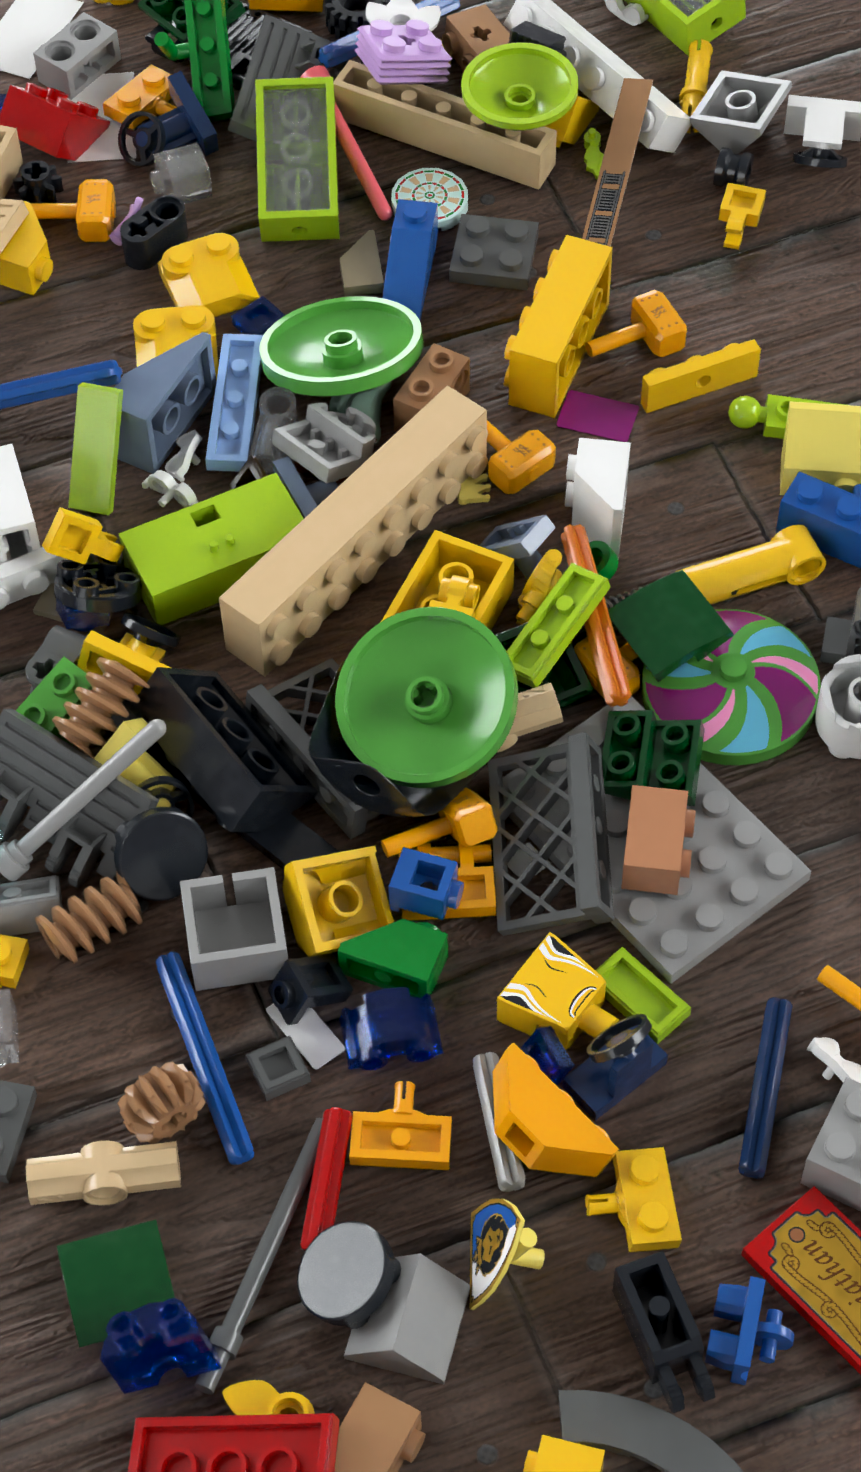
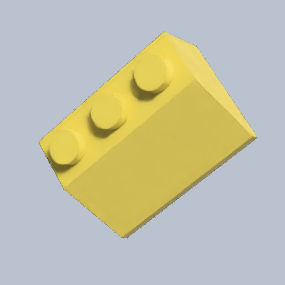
M789 402L781 453L780 495H785L799 471L852 493L855 485L861 484V406Z

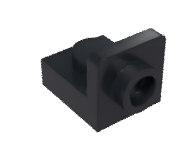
M329 953L286 960L269 986L268 992L286 1024L294 1025L298 1024L308 1008L346 1002L353 992V988L333 954Z

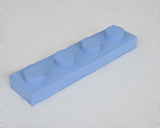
M223 334L205 458L207 470L239 472L251 455L262 370L259 346L263 335Z

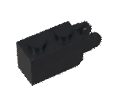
M664 1251L616 1267L612 1292L652 1384L658 1382L671 1412L676 1413L685 1409L684 1395L675 1376L686 1371L689 1372L695 1391L703 1402L715 1398V1389L702 1359L704 1345L701 1334Z

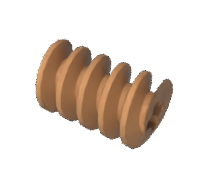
M99 657L96 661L103 675L88 672L85 675L92 689L76 687L74 690L81 704L69 701L64 703L63 706L70 716L69 720L54 716L52 719L63 738L93 759L95 755L89 748L90 744L103 747L107 743L100 731L104 729L115 732L118 729L111 716L113 714L125 718L129 716L122 703L123 700L135 703L140 701L133 687L138 685L150 688L144 680L119 662Z
M117 871V883L109 877L100 879L101 893L92 886L85 888V903L76 896L68 898L69 913L59 905L52 907L53 923L43 915L35 917L36 924L44 940L58 960H60L59 957L64 955L72 963H77L76 947L79 945L88 953H94L92 938L95 936L106 944L111 943L108 930L111 926L123 935L126 934L125 918L128 916L138 925L143 924L139 902L125 878H122Z

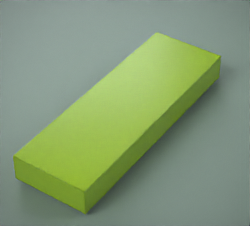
M85 382L78 385L68 508L103 515H110L113 512L123 389Z
M574 563L570 564L507 650L518 681L532 688L538 687L611 588L608 578Z

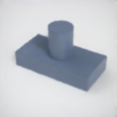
M289 456L273 461L274 473L278 474L303 518L310 514L338 487L336 482L326 484L321 480L305 486Z
M546 514L496 526L479 546L514 558V563L528 580L542 559L537 548L556 527Z

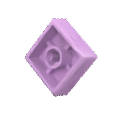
M373 20L370 25L357 28L360 33L357 35L359 41L356 42L358 48L355 49V52L380 85L444 84L449 81L446 76L450 74L447 69L451 67L448 62L452 58L443 48L442 41L436 38L430 31L429 25L426 22L409 20L406 22V25H393L388 21Z

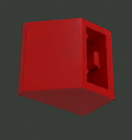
M27 82L25 88L10 85L0 113V125L16 128L20 141L56 158L76 161L108 129L111 121L98 116L99 109L82 101L75 103L68 100L69 95L51 87L45 89Z

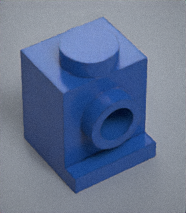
M403 847L388 886L390 910L399 912L401 908L444 920L448 908H458L463 894L464 882L458 881V862Z

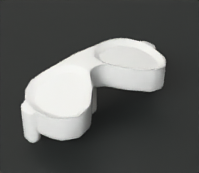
M604 0L610 12L632 26L641 24L649 18L647 14L645 15L643 7L638 3H630L624 6L622 0Z
M196 430L183 434L176 440L181 450L165 465V470L180 482L185 480L183 476L187 473L190 463L198 465L201 461L194 453L202 440V437Z
M827 1037L813 1038L807 1050L811 1051L827 1065V1068L822 1073L825 1079L830 1080L836 1074L843 1083L846 1077L861 1083V1065L843 1059L840 1055L838 1042Z

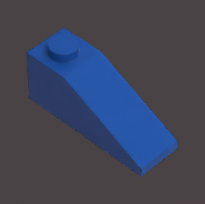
M398 199L391 232L382 298L406 306L421 320L438 240V203Z

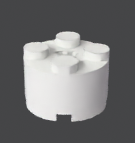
M861 654L840 659L834 664L833 669L825 675L821 684L815 714L816 728L822 740L828 745L830 753L840 759L849 757L861 759Z

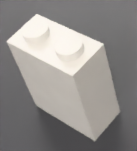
M12 444L0 446V564L41 548L34 517Z

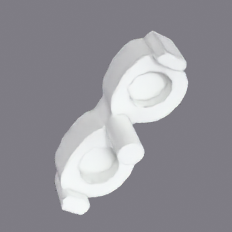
M157 470L142 482V488L147 489L150 487L164 494L158 500L159 505L165 507L173 497L184 508L198 503L193 490L186 483L181 482L178 484L173 476L165 471Z

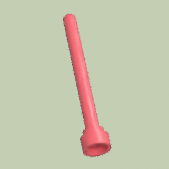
M318 65L306 70L300 78L331 76L325 66ZM335 102L336 137L377 216L381 220H389L392 217V209Z

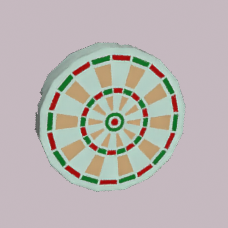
M421 168L410 171L399 178L392 188L391 204L394 216L398 199L438 203V228L441 227V231L451 229L460 222L461 214H466L468 211L467 187L461 178L447 170Z

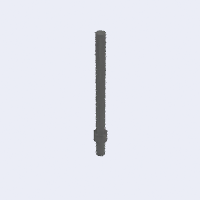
M316 1118L222 1326H216L209 1339L207 1348L210 1352L194 1385L196 1389L210 1395L214 1393L228 1360L235 1359L243 1342V1337L240 1335L313 1174L323 1118Z

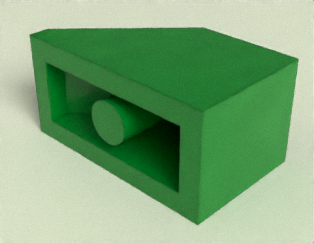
M401 919L342 942L338 948L339 966L346 976L428 1004L448 958V934L428 922L415 923Z

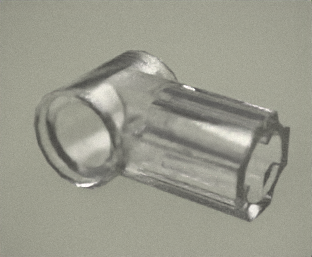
M273 387L261 395L259 399L260 415L248 459L251 455L256 456L267 475L274 474L273 461L288 456L272 444L274 429L299 422L296 397L293 392L283 387Z

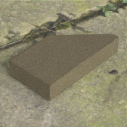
M374 230L366 232L340 258V271L345 297L383 293L384 280Z

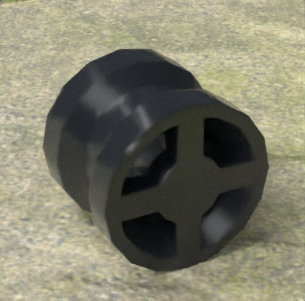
M722 147L714 172L713 185L722 187L728 183L747 186L752 171L754 154L745 152L742 155L734 154L731 149Z

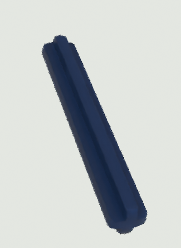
M769 998L765 1008L738 1168L739 1173L745 1177L763 1178L767 1167L793 1007L792 1003L787 999Z

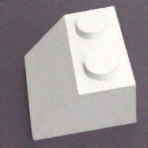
M579 438L577 455H568L566 480L574 482L567 481L565 507H573L572 525L581 524L586 530L589 542L597 540L605 542L617 554L619 560L631 443Z

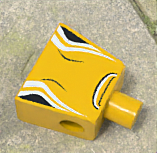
M551 932L548 933L497 997V1020L562 1050L570 1048L582 1031L595 1038L605 1029L619 1021L618 1018L601 1008L605 1001V979Z

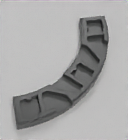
M589 1390L558 1391L562 1440L602 1449L629 1458L633 1456L656 1467L661 1472H743L738 1464L713 1440L691 1424L665 1410L640 1400L612 1393Z

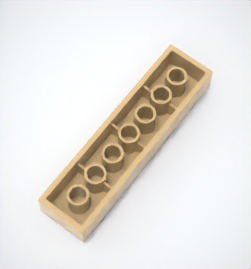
M448 385L219 597L226 650L264 677L276 666L283 665L290 658L295 647L305 638H311L315 635L322 622L334 610L342 609L348 602L350 595L362 583L370 582L376 575L378 568L390 556L395 557L404 548L406 541L417 530L425 529L431 522L434 514L442 506L450 504L456 499L461 490V484L469 476L476 479L483 473L488 463L487 410Z

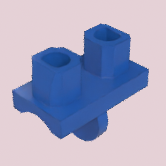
M750 1276L748 1287L719 1284L713 1316L741 1322L739 1335L711 1329L705 1363L732 1371L730 1379L732 1383L746 1385L754 1344L761 1346L759 1360L765 1363L775 1362L777 1350H786L793 1346L794 1332L781 1325L782 1311L768 1309L766 1322H758L766 1279Z

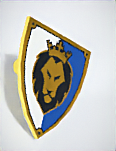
M490 1199L471 1213L470 1310L478 1308L495 1292L510 1264L538 1270L544 1264V1250L533 1248L537 1243L536 1233L530 1228H523L525 1220L517 1206L505 1199Z

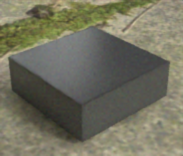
M290 1035L246 1054L247 1063L266 1101L311 1082L310 1073Z

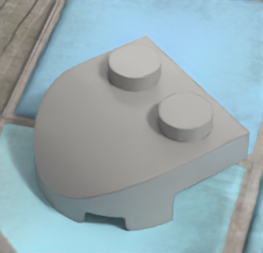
M314 403L308 405L305 420L274 429L272 444L288 455L291 460L296 461L313 473L316 478L327 484L350 476L373 455L376 440V424L368 415L355 408L348 407L344 414L328 411L327 403Z

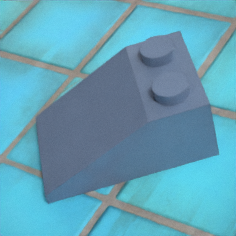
M202 332L125 373L121 378V382L115 385L114 388L123 389L118 460L152 474L159 470L177 445L176 440L187 432L215 394L216 374L211 334Z

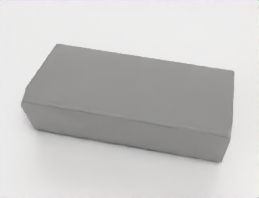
M54 875L0 884V934L13 936L39 932L40 930L35 921V917L43 915L53 923L51 908L57 905L63 908L59 876Z

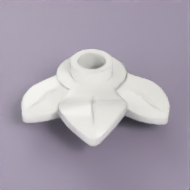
M391 0L387 6L368 2L366 6V18L369 23L373 20H384L393 25H406V22L409 20H421L429 25L430 31L437 27L441 15L439 6H427L417 9L412 0Z

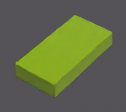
M621 947L596 969L606 981L605 999L626 1018L636 1014H645L652 1024L648 1035L657 1044L690 1016L691 1007L625 948Z

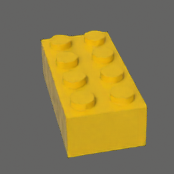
M566 235L560 249H553L548 261V273L545 278L540 277L538 279L531 307L525 306L519 321V332L517 336L511 335L506 344L504 358L509 360V366L505 374L504 386L509 387L508 405L552 418L556 417L586 353L585 343L592 340L609 305L613 247Z
M434 530L381 622L403 611L428 607L430 600L438 601L443 578L451 579L453 575L472 578L474 584L480 585V594L476 609L474 610L475 619L492 630L514 590V558Z

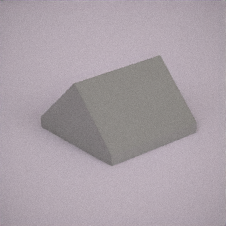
M721 70L691 115L690 123L719 151H721L722 147L731 149L734 154H739L762 135L791 90L792 82Z
M421 1253L395 1257L400 1262V1276L391 1285L382 1304L370 1315L368 1322L358 1329L351 1330L344 1359L444 1385L468 1300L470 1285Z

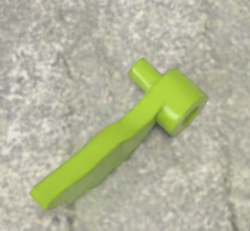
M590 128L584 135V147L586 149L584 162L587 164L586 171L593 173L597 180L604 154L599 150L601 147L600 133L595 128Z

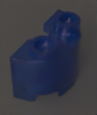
M406 987L385 988L362 995L364 1004L352 1011L347 1007L342 1009L340 1024L349 1070L361 1068L362 1070L380 1069L388 1063L387 1058L395 1055H406L407 1059L411 1062H424L430 1060L435 1055L444 1054L434 1003L431 996L427 993L422 998L410 996L409 988Z
M172 1298L164 1302L148 1303L131 1312L123 1311L117 1313L107 1324L106 1332L108 1336L104 1341L100 1360L124 1394L159 1385L162 1375L173 1368L182 1369L187 1377L222 1369L218 1352L196 1318L179 1299Z

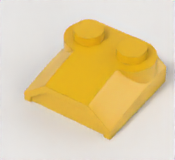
M214 233L173 246L164 252L162 259L158 262L159 274L176 307L199 305L208 308L214 314V317L254 304L255 306L261 304L259 294L240 256L239 244L229 234Z
M199 305L145 310L136 316L133 322L137 367L192 337L205 332L211 334L217 381L219 361L214 314L208 308Z
M375 846L291 861L284 866L283 894L296 942L308 957L336 952L342 942L394 922L375 855L377 852Z

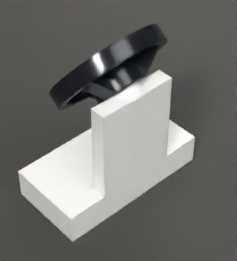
M789 95L784 134L802 135V146L810 147L805 151L794 152L792 161L802 165L823 168L847 167L848 158L838 155L833 149L841 150L842 140L860 141L861 102Z

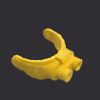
M548 550L527 580L522 594L518 598V606L520 608L516 615L518 619L516 624L518 626L531 619L561 578L562 573L557 569L562 562V554L559 550Z

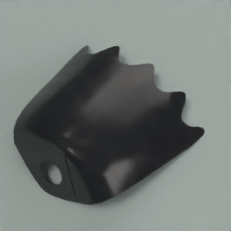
M345 660L342 661L335 673L309 740L308 751L315 765L335 789L354 802L355 805H359L367 810L390 817L402 818L434 815L441 811L469 784L488 762L466 778L434 788H412L394 784L377 769L363 764L346 744L336 717L335 695L337 682Z

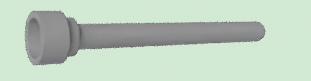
M161 719L150 721L22 839H14L10 843L3 842L0 845V873L12 882L17 881L30 869L29 863L33 860L32 854L159 740L166 732L165 722Z

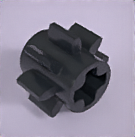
M34 160L19 167L21 177L13 178L15 194H19L20 200L29 203H57L56 193L63 192L64 189L62 178L57 175L54 164L49 166L44 161Z

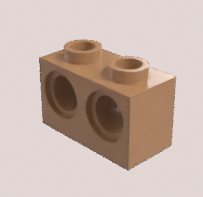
M433 343L393 398L394 431L398 432L447 385L466 397L470 391V358Z

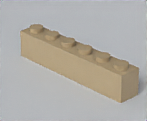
M352 60L348 61L334 80L335 102L345 121L352 125L538 190L556 164L557 131L544 126L533 130L513 131L492 126L477 118L467 108L463 98L422 84L380 85L364 64Z

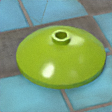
M508 43L482 52L468 64L462 76L461 92L467 108L480 120L506 130H533L557 121L572 108L578 96V75L572 63L565 56L549 47L534 43Z

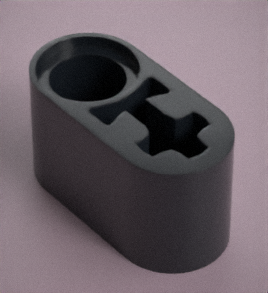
M171 195L158 197L122 223L120 227L125 262L129 267L136 270L149 269L162 259L166 250L187 241L185 205L181 199Z

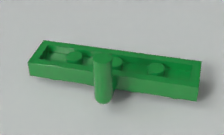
M184 0L188 42L175 44L165 32L157 33L154 37V42L169 60L175 61L190 58L193 92L210 122L230 119L235 108L225 0Z

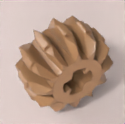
M172 1061L165 1063L160 1068L153 1066L147 1074L138 1075V1080L125 1088V1095L117 1103L121 1110L120 1114L125 1120L123 1123L129 1132L136 1136L139 1142L156 1144L163 1138L171 1139L176 1132L185 1130V1126L189 1122L197 1119L198 1111L205 1104L204 1093L199 1087V1081L191 1071L186 1069L184 1064L176 1065Z

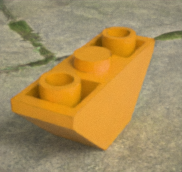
M512 1043L507 1047L492 1071L495 1134L529 1169L597 1177L603 1172L619 1148L610 1140L604 1129L595 1125L575 1105L574 1100L567 1092L559 1089L542 1072L538 1063L531 1056L525 1054L515 1043Z

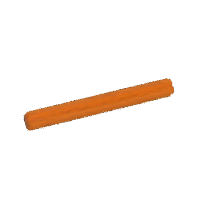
M581 524L565 526L564 532L561 534V540L568 566L574 563L598 574L585 528ZM603 597L584 624L605 702L610 707L617 705L623 707L628 704V699L631 698L632 694L605 597Z

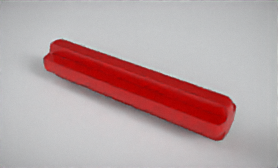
M332 1107L331 1109H326L323 1114L300 1243L304 1251H306L317 1235L335 1223L353 1119L352 1113L342 1108Z

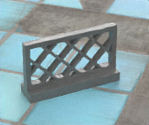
M330 658L269 690L262 684L248 690L245 706L316 788L318 793L314 799L351 840L365 832L366 823L379 816L380 813L355 805L354 802L330 784L309 755L310 737L304 731L305 725L314 726L319 714L308 712L310 701L324 703L328 691L313 689L314 683L327 676H330L333 680L339 668V665L333 658ZM286 697L303 699L305 703L303 711L283 708L278 701Z
M586 732L569 735L568 743L489 760L490 805L498 828L495 837L492 838L498 932L505 936L590 919L596 924L614 921L601 748ZM566 758L567 770L555 785L541 776L552 761ZM521 768L528 774L515 791L510 794L503 788L502 772ZM538 780L551 791L534 811L521 802V800ZM567 787H568V794H569V795H567V794L564 792ZM561 797L569 803L570 813L557 828L544 819V816ZM518 806L528 813L530 817L518 833L512 836L505 831V820ZM541 823L554 833L538 854H536L523 843L537 825ZM570 830L572 838L567 835ZM506 838L510 841V843L507 845V847H506ZM564 840L572 846L573 856L560 872L546 860L561 841ZM520 848L531 856L533 860L516 880L508 874L507 864ZM543 865L557 877L542 896L538 897L526 886ZM573 873H574L575 882L570 879V877L572 876ZM509 882H511V883L513 884L510 889H509ZM565 883L575 889L576 908L557 911L549 904ZM521 892H524L536 901L524 918L511 920L510 906ZM545 909L550 912L542 914Z

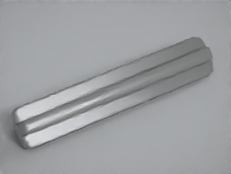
M494 1052L478 1054L473 1058L474 1075L499 1189L503 1192L516 1191L525 1186L522 1161L494 1131L492 1071L499 1062V1057Z

